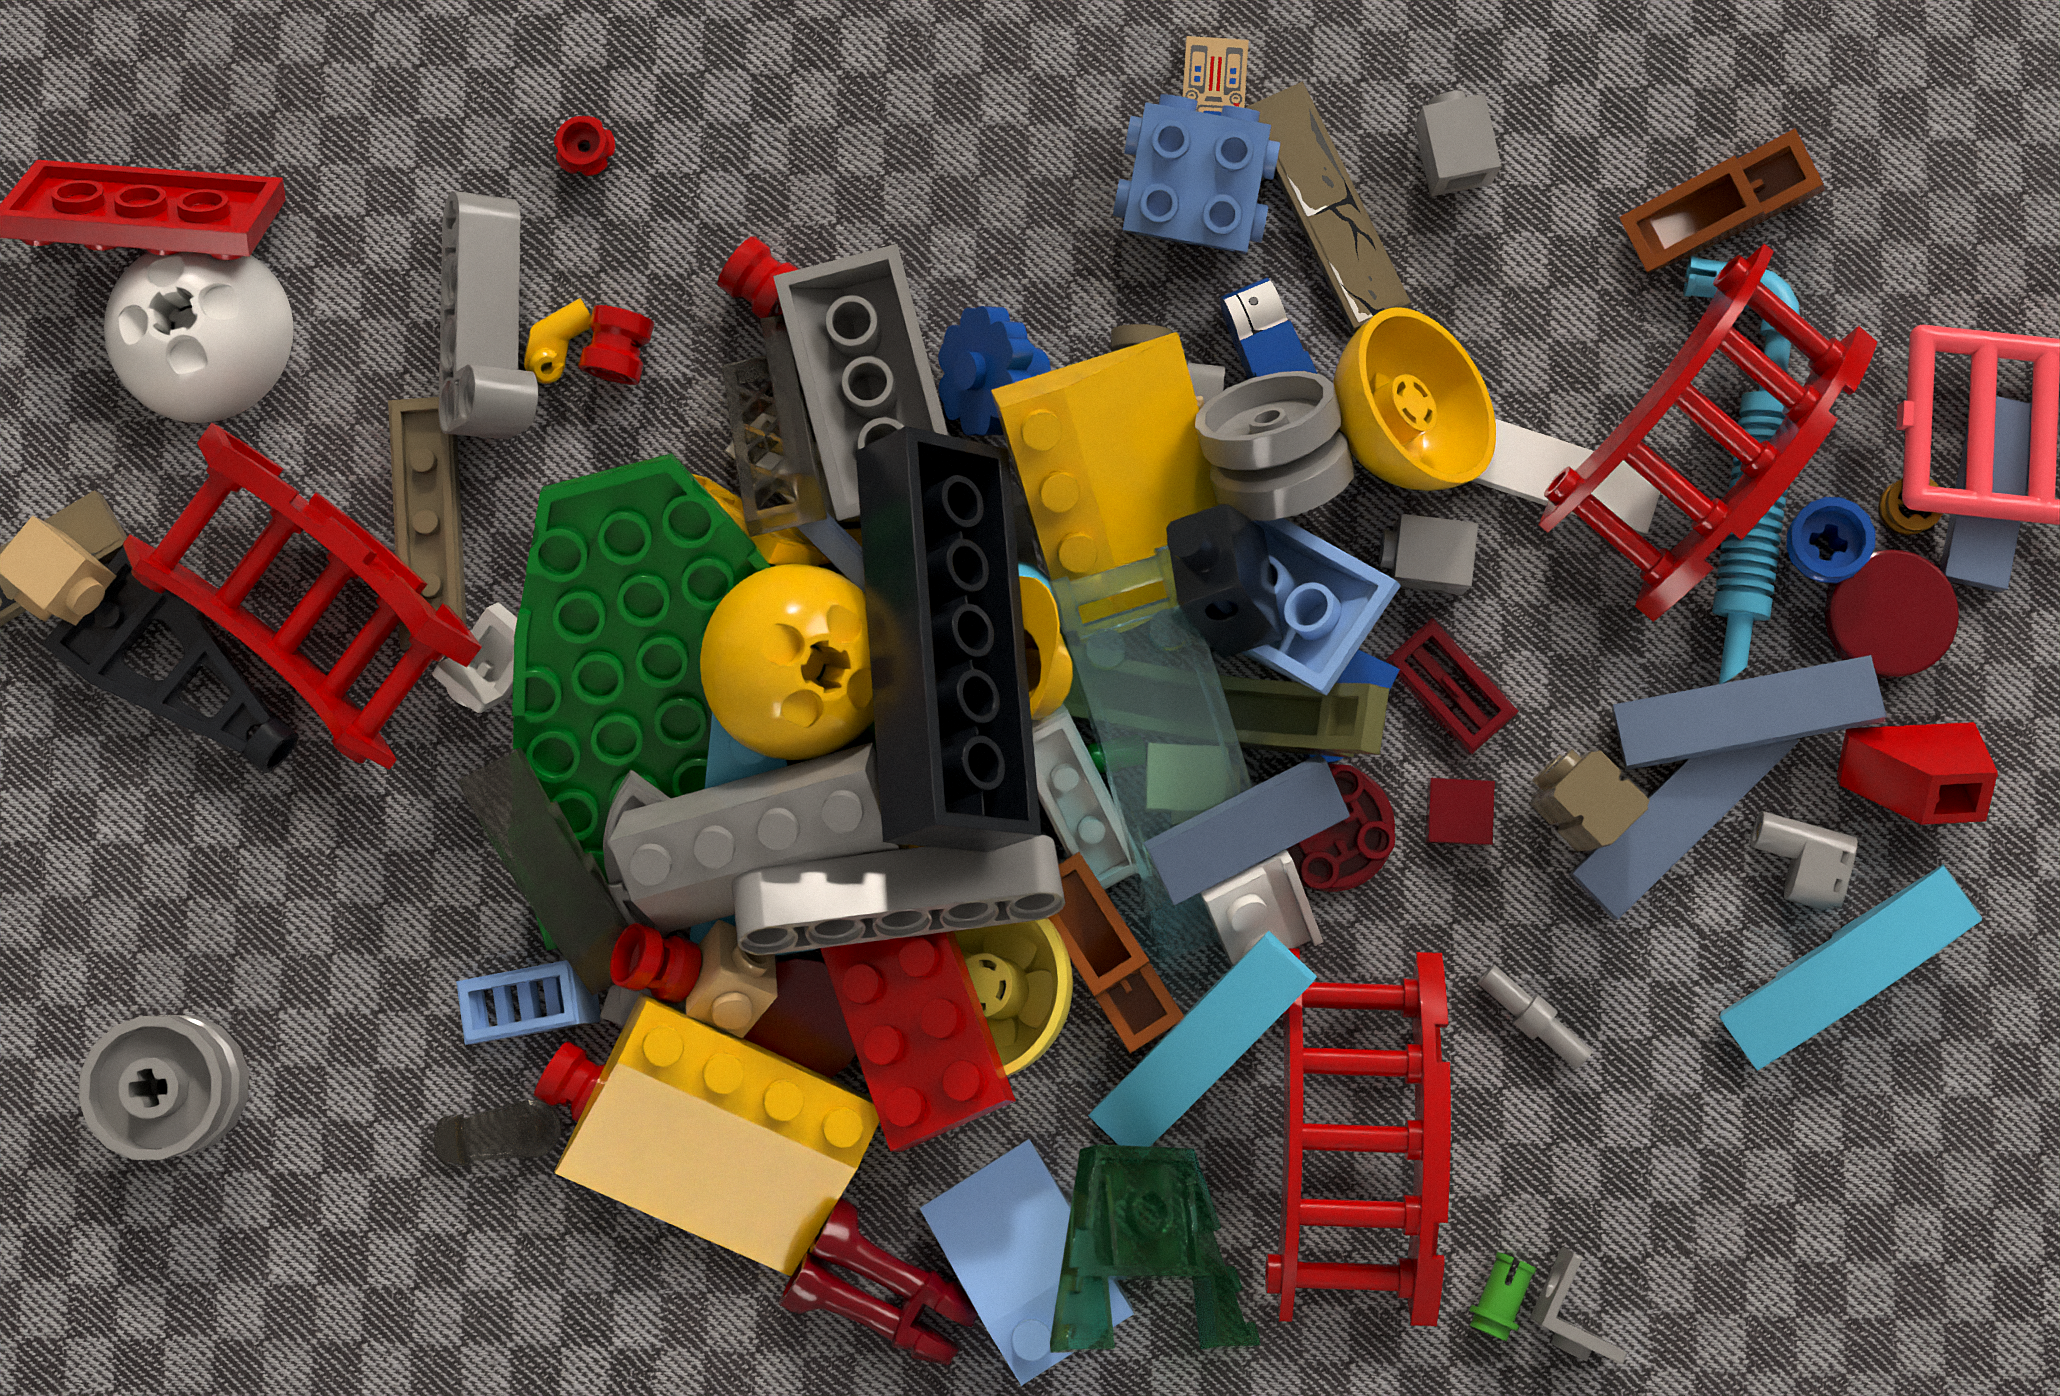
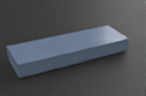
M1996 396L1992 493L2026 496L2029 480L2031 403ZM1968 424L1955 489L1965 490ZM1950 514L1940 570L1950 582L1996 592L2007 590L2021 521Z
M1318 754L1143 842L1168 898L1173 905H1176L1350 817V814L1326 760Z

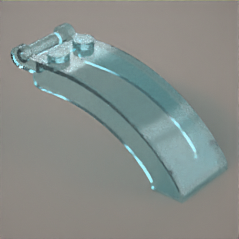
M1168 545L1155 548L1154 556L1071 582L1067 576L1048 582V588L1057 604L1063 640L1073 662V673L1115 802L1134 870L1140 902L1160 960L1218 942L1220 939L1200 893L1173 905L1168 898L1143 842L1252 788L1237 733L1207 640L1179 605L1170 550ZM1162 580L1167 598L1084 624L1082 623L1078 606Z

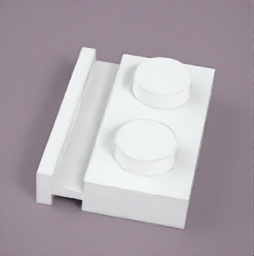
M1286 849L1200 892L1231 967L1268 931L1287 948H1296L1310 940L1314 946L1323 943L1296 867Z

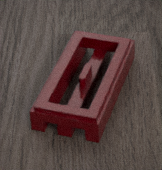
M1433 618L1384 661L1400 669L1396 677L1469 756L1519 712ZM1428 638L1497 712L1491 720L1422 647V644ZM1409 655L1479 729L1478 732L1472 735L1404 661Z

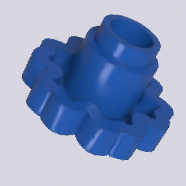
M980 306L964 309L960 325H950L946 329L944 343L938 354L940 367L945 373L940 380L938 391L944 403L946 416L950 420H960L962 430L968 436L1004 435L991 393L992 389L1051 371L1046 353L1040 348H1035L1027 339V331L1024 324L1010 321L1009 313L1004 307Z

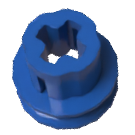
M1824 497L1810 502L1792 520L1786 534V550L1792 564L1804 576L1820 583H1838L1853 577L1870 560L1875 549V528L1869 515L1858 504L1842 497ZM1820 535L1828 536L1829 547L1838 550L1827 561L1819 558L1820 552L1818 547L1809 544L1814 543Z

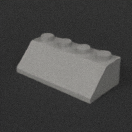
M898 244L773 276L838 523L860 521L856 465L857 450L905 426L948 435Z
M873 742L625 811L609 839L631 901L664 933L734 915L731 885L738 875L747 871L790 863L909 849L908 845L883 842L878 764Z

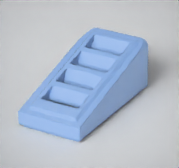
M569 959L456 981L465 1045L600 1022L601 1019L594 965L590 959ZM538 981H543L547 1016L545 1017L541 1016L537 988ZM514 985L517 986L521 1021L519 1022L515 1021L510 986ZM493 989L497 1026L492 1027L489 1026L484 990Z

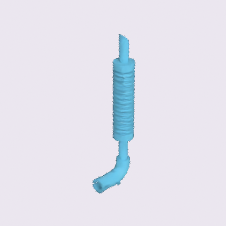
M1690 256L1685 274L1688 282L1684 283L1683 295L1686 297L1713 298L1717 291L1713 281L1728 262ZM1766 269L1760 282L1800 315L1799 302L1790 285L1775 272ZM1747 305L1744 307V309H1751ZM1762 319L1760 333L1766 337L1764 354L1787 373L1791 343ZM1759 386V391L1747 392L1742 395L1739 413L1742 418L1738 420V424L1759 443L1766 440L1770 441L1786 417L1782 414L1784 406ZM1733 456V465L1736 467L1732 468L1731 477L1734 479L1730 481V489L1744 474L1740 470L1742 462L1735 456ZM1788 488L1742 540L1731 532L1726 537V541L1721 543V551L1724 554L1720 555L1719 563L1724 566L1718 567L1717 574L1721 578L1716 580V588L1721 591H1717L1714 594L1712 612L1728 619L1719 684L1726 683L1747 667L1753 621H1766L1771 617L1773 599L1768 596L1774 594V586L1769 583H1773L1776 580V573L1772 571L1777 570L1778 561L1774 558L1779 557V548L1775 546L1781 543V536L1778 534L1782 532L1783 524L1779 521L1784 520V511L1781 509L1786 506V499L1783 496L1787 495Z

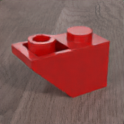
M1975 722L1846 729L1836 778L1840 786L1921 825L1986 822L1998 771Z

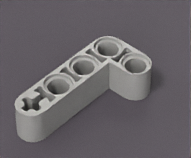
M451 191L445 203L442 222L439 423L444 434L510 439L528 429L535 418L538 402L536 376L533 371L518 370L521 220L519 204L515 199Z

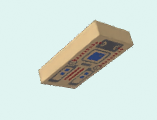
M1186 37L1182 97L1197 100V112L1221 116L1223 105L1244 108L1249 40Z

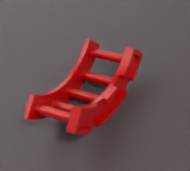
M1765 243L1746 260L1741 255H1737L1724 266L1713 281L1717 291L1706 312L1659 379L1622 423L1576 470H1573L1570 466L1563 469L1544 492V496L1549 501L1538 525L1548 533L1567 515L1574 512L1641 569L1639 576L1644 582L1635 607L1653 622L1674 606L1714 569L1705 559L1732 532L1742 540L1795 480L1838 420L1829 412V409L1841 390L1845 391L1848 395L1856 391L1878 343L1860 326L1855 328L1841 341L1835 337L1827 340L1760 282L1774 252ZM1746 305L1810 359L1808 367L1811 371L1803 387L1732 326ZM1716 348L1784 406L1782 414L1786 417L1770 441L1766 440L1759 443L1691 384V381ZM1673 404L1742 462L1740 470L1744 474L1722 500L1719 498L1710 500L1641 441ZM1622 461L1626 462L1693 520L1691 525L1693 530L1671 551L1666 548L1656 549L1592 494Z
M211 423L197 442L208 464L206 472L210 476L156 549L129 534L123 542V547L132 566V575L144 586L157 593L163 594L166 590L174 593L217 622L264 659L316 711L334 737L331 740L332 744L343 755L357 763H364L368 758L390 770L397 759L379 731L433 660L440 662L446 656L467 668L482 648L481 645L448 605L442 603L436 611L420 595L428 584L378 539L319 493L315 492L309 501L299 495L298 490L279 478V475L284 470L281 466L219 426ZM243 487L271 506L269 513L272 518L220 589L181 565L179 561L230 492H239ZM304 530L330 550L326 555L329 563L276 633L240 604L294 532L301 534ZM360 576L379 595L375 600L379 607L326 676L297 648L350 577L358 579ZM401 621L411 633L408 640L412 645L361 711L346 693Z
M1288 948L1300 960V949ZM1416 952L1413 978H1403L1401 985L1313 982L1283 1013L1284 1141L1278 1254H1266L1265 1263L1266 1294H1277L1279 1321L1292 1322L1295 1288L1396 1291L1397 1298H1408L1411 1326H1437L1445 1258L1444 1255H1436L1439 1223H1448L1451 1152L1450 1062H1442L1440 1027L1447 1028L1446 983L1442 953ZM1302 1008L1401 1011L1403 1018H1412L1413 1044H1406L1405 1050L1303 1047ZM1303 1074L1404 1077L1406 1084H1415V1120H1406L1405 1126L1303 1123ZM1302 1151L1404 1153L1406 1160H1414L1413 1195H1403L1402 1202L1301 1199ZM1300 1225L1402 1229L1404 1236H1410L1407 1258H1397L1396 1264L1298 1261Z

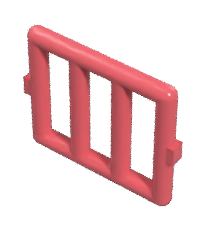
M1918 325L1911 331L1909 336L1907 401L1904 400L1897 405L1896 430L1905 431L1902 501L1908 509L2060 525V499H2055L2060 339L1933 325ZM1935 352L1971 355L1965 490L1929 486ZM1998 358L2033 362L2028 496L1992 493Z

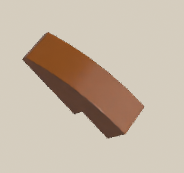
M1796 128L1738 159L1736 156H1733L1621 215L1619 218L1647 273H1651L1748 230L1824 192L1825 187Z
M1078 852L1059 864L1065 905L1062 910L1048 917V919L1061 935L1072 963L1126 1048L1133 1055L1168 1033L1184 1015L1083 856Z

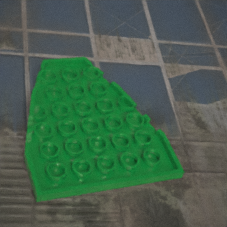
M672 453L543 486L540 491L524 589L514 635L512 716L514 718L510 774L512 776L509 836L546 950L623 931L629 926L613 900L604 864V832L613 798L630 770L637 773L669 798L705 789L712 710L706 699L701 680L700 655L703 637L715 609L737 584L756 572L775 566L766 561L753 540ZM812 645V647L816 648L817 650L819 649V647ZM823 664L822 671L820 675L816 678L818 681L821 679L825 671L826 664ZM873 721L852 743L835 752L873 742L877 754L875 722ZM787 760L788 766H789V765H792V764L800 763V762H803V761H807V760Z

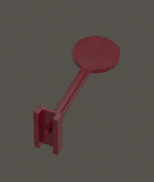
M796 956L775 962L778 997L743 1039L832 1078L851 1063L856 1051L825 961Z

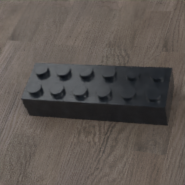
M905 426L856 451L883 842L991 852L1041 836L1009 451L1006 448Z

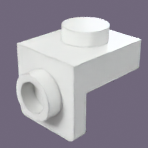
M499 602L487 607L471 630L482 648L466 668L448 658L439 662L432 672V675L446 687L448 694L453 700L465 707L471 708L477 713H482L508 699L513 692L514 635L517 617Z

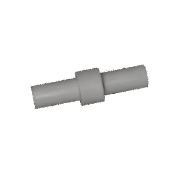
M1495 964L1477 982L1515 1016L1512 1021L1514 1025L1532 1040L1538 1036L1574 1069H1578L1591 1055L1593 1050L1555 1018L1558 1011L1539 994L1531 997Z

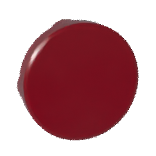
M1884 550L1872 553L1870 560L1853 577L1838 583H1830L1826 592V629L1836 651L1840 654L1842 660L1871 655L1878 678L1896 679L1926 670L1944 656L1957 632L1959 620L1958 603L1950 582L1933 563L1911 552Z
M1328 764L1350 817L1286 850L1294 862L1303 887L1320 892H1339L1365 883L1382 868L1395 846V819L1387 796L1373 779L1351 765Z

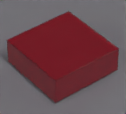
M1429 778L1427 783L1425 843L1493 845L1495 781Z

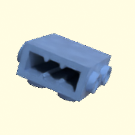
M1161 94L1159 105L1145 102L1143 118L1131 116L1124 154L1136 156L1132 180L1119 179L1113 216L1124 218L1123 232L1241 254L1248 252L1249 241L1261 243L1268 205L1257 203L1261 178L1274 179L1280 142L1269 140L1271 125L1259 123L1260 112L1248 108L1223 105L1221 116L1197 112L1198 101L1181 96Z

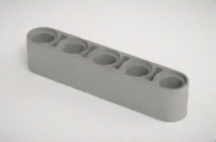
M1046 835L991 852L918 847L770 866L742 873L733 880L731 885L738 946L741 950L756 955H770L1035 921L1057 914L1065 905L1055 844L1053 839Z

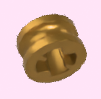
M1903 478L1888 486L1880 496L1878 505L1880 518L1885 526L1896 534L1905 536L1918 534L1936 524L1943 515V513L1925 511L1923 517L1918 514L1908 518L1903 516L1899 506L1904 503L1898 499L1899 494H1902ZM1930 479L1929 486L1939 487L1936 482Z

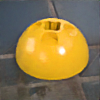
M1402 307L1385 309L1365 322L1355 332L1343 350L1333 379L1341 411V426L1339 430L1347 436L1352 455L1361 465L1380 479L1411 490H1444L1463 485L1479 477L1489 466L1494 454L1496 422L1486 385L1466 350L1438 322L1412 309Z
M806 564L777 565L747 577L737 584L719 603L710 618L702 641L700 655L701 680L706 699L714 716L736 741L748 749L770 758L808 760L842 749L857 739L874 721L866 594L854 583L833 571ZM812 645L819 647V649L817 650L816 648L812 647ZM823 664H826L825 671L818 681L816 678L820 675Z

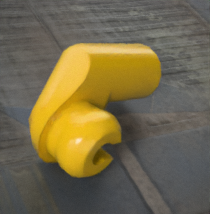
M581 298L536 322L531 327L524 356V367L526 371H533L537 382L550 384L557 381L565 368L569 340L590 329L591 314Z

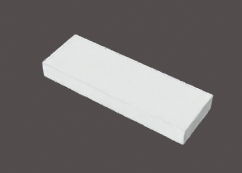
M1495 419L1496 445L1492 460L1487 469L1479 477L1472 480V482L1547 506L1549 500L1544 496V492L1552 480L1568 466L1576 470L1594 451ZM1622 461L1592 494L1644 537L1648 533L1660 491L1626 462Z
M1064 704L1053 714L1041 720H1031L1038 799L1068 858L1080 852L1104 890L1146 868Z

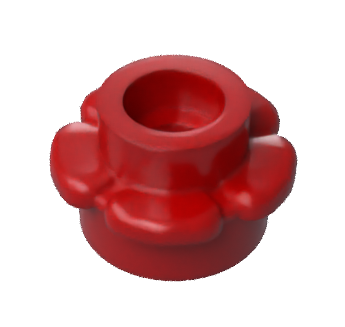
M576 116L568 119L561 125L554 138V145L558 149L556 154L557 162L562 169L570 174L582 172L584 176H594L601 173L608 165V157L613 156L616 143L612 132L604 129L602 122L592 116ZM582 142L590 143L588 151L582 152L579 150Z

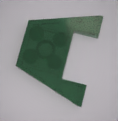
M1097 1144L1080 1149L1050 1337L1051 1353L1099 1352L1115 1348L1108 1280H1192L1200 1350L1244 1349L1260 1346V1337L1255 1322L1244 1321L1235 1293L1243 1290L1236 1267L1225 1266L1214 1231L1222 1227L1193 1148Z

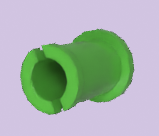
M1497 1252L1495 1255L1496 1260L1477 1306L1470 1305L1468 1311L1474 1313L1470 1323L1471 1327L1507 1342L1511 1330L1516 1332L1519 1330L1520 1326L1514 1323L1531 1278L1535 1275L1537 1268L1520 1261L1511 1285H1506L1505 1280L1514 1258Z

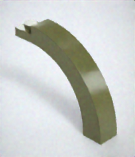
M1067 649L1073 662V680L1070 692L1063 704L1075 723L1165 738L1308 755L1320 754L1321 756L1354 757V754L1380 755L1389 688L1370 683H1335L1326 696L1299 682L1200 673L1141 664Z

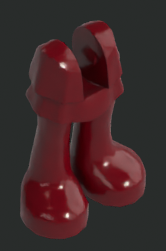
M842 1197L839 1198L812 1242L810 1253L829 1263L851 1270L903 1297L900 1309L838 1277L823 1262L808 1253L804 1255L795 1272L790 1276L778 1304L789 1311L799 1314L822 1309L841 1315L874 1330L892 1341L893 1348L910 1350L911 1356L914 1359L949 1365L960 1348L954 1341L941 1334L938 1330L918 1321L925 1307L929 1306L945 1317L968 1327L973 1326L978 1315L967 1293L955 1281L946 1283L934 1269L928 1272L894 1257L864 1237L859 1231L857 1208Z

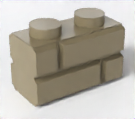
M1570 749L1563 756L1561 754L1557 755L1532 779L1539 789L1531 796L1530 805L1550 825L1558 823L1557 832L1576 852L1612 845L1649 809L1648 804L1650 800L1630 779L1623 781L1619 779L1622 771L1601 750L1591 751L1579 756L1573 749Z

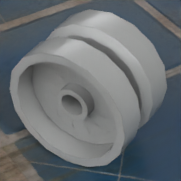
M1306 371L1277 372L1251 378L1231 386L1205 403L1196 414L1195 429L1203 456L1211 463L1210 481L1217 505L1229 504L1252 521H1271L1299 515L1327 503L1345 490L1354 478V461L1347 436L1339 430L1341 426V411L1334 384L1324 375Z
M198 1015L139 1016L113 1026L92 1046L80 1071L78 1101L87 1127L106 1148L132 1160H165L175 1156L189 1155L213 1146L236 1126L248 1101L249 1070L241 1047L218 1024ZM164 1079H166L168 1084L167 1094L163 1089Z

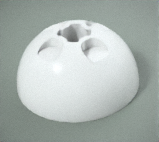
M147 252L125 270L114 286L105 312L104 337L106 350L114 371L126 389L143 405L173 420L207 423L224 420L244 412L260 401L273 388L286 367L293 342V317L282 285L269 268L252 255L234 260H220L213 258L207 253L179 252L172 255H155ZM188 305H192V308H187L181 311L182 308ZM172 324H174L175 330L171 329Z

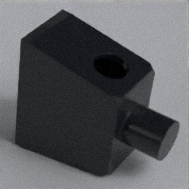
M1220 504L1171 521L1166 528L1167 545L1170 550L1177 600L1182 611L1222 658H1226L1283 639L1264 529L1229 504ZM1228 601L1236 604L1237 608L1235 609Z

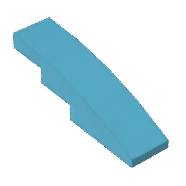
M1943 864L1832 933L1830 940L1777 972L1776 978L1721 1011L1719 1018L1758 1071L1836 1022L1925 962L1982 921V916Z
M1268 931L1190 1008L1185 1016L1098 1103L1088 1116L1135 1161L1251 1047L1314 982L1317 976Z

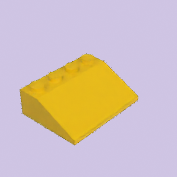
M1174 332L992 389L991 393L1044 570L1054 588L1052 596L1057 604L1059 620L1071 648L1073 649L1133 630L1177 607L1176 603L1178 600L1170 550L1167 545L1166 528L1171 521L1217 506L1210 481L1211 463L1203 456L1195 429L1196 414L1199 412V407L1179 334Z
M640 992L554 1172L559 1176L788 1276H792L857 1171L880 1120L871 1096L748 1040L686 1016V1012Z

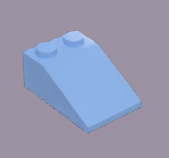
M1284 518L1271 521H1254L1265 532L1283 639L1241 653L1327 696L1401 585L1393 578ZM1228 601L1235 609L1237 608L1236 604Z
M1027 1139L920 1207L922 1214L983 1324L1021 1386L1134 1315L1132 1304L1030 1139Z

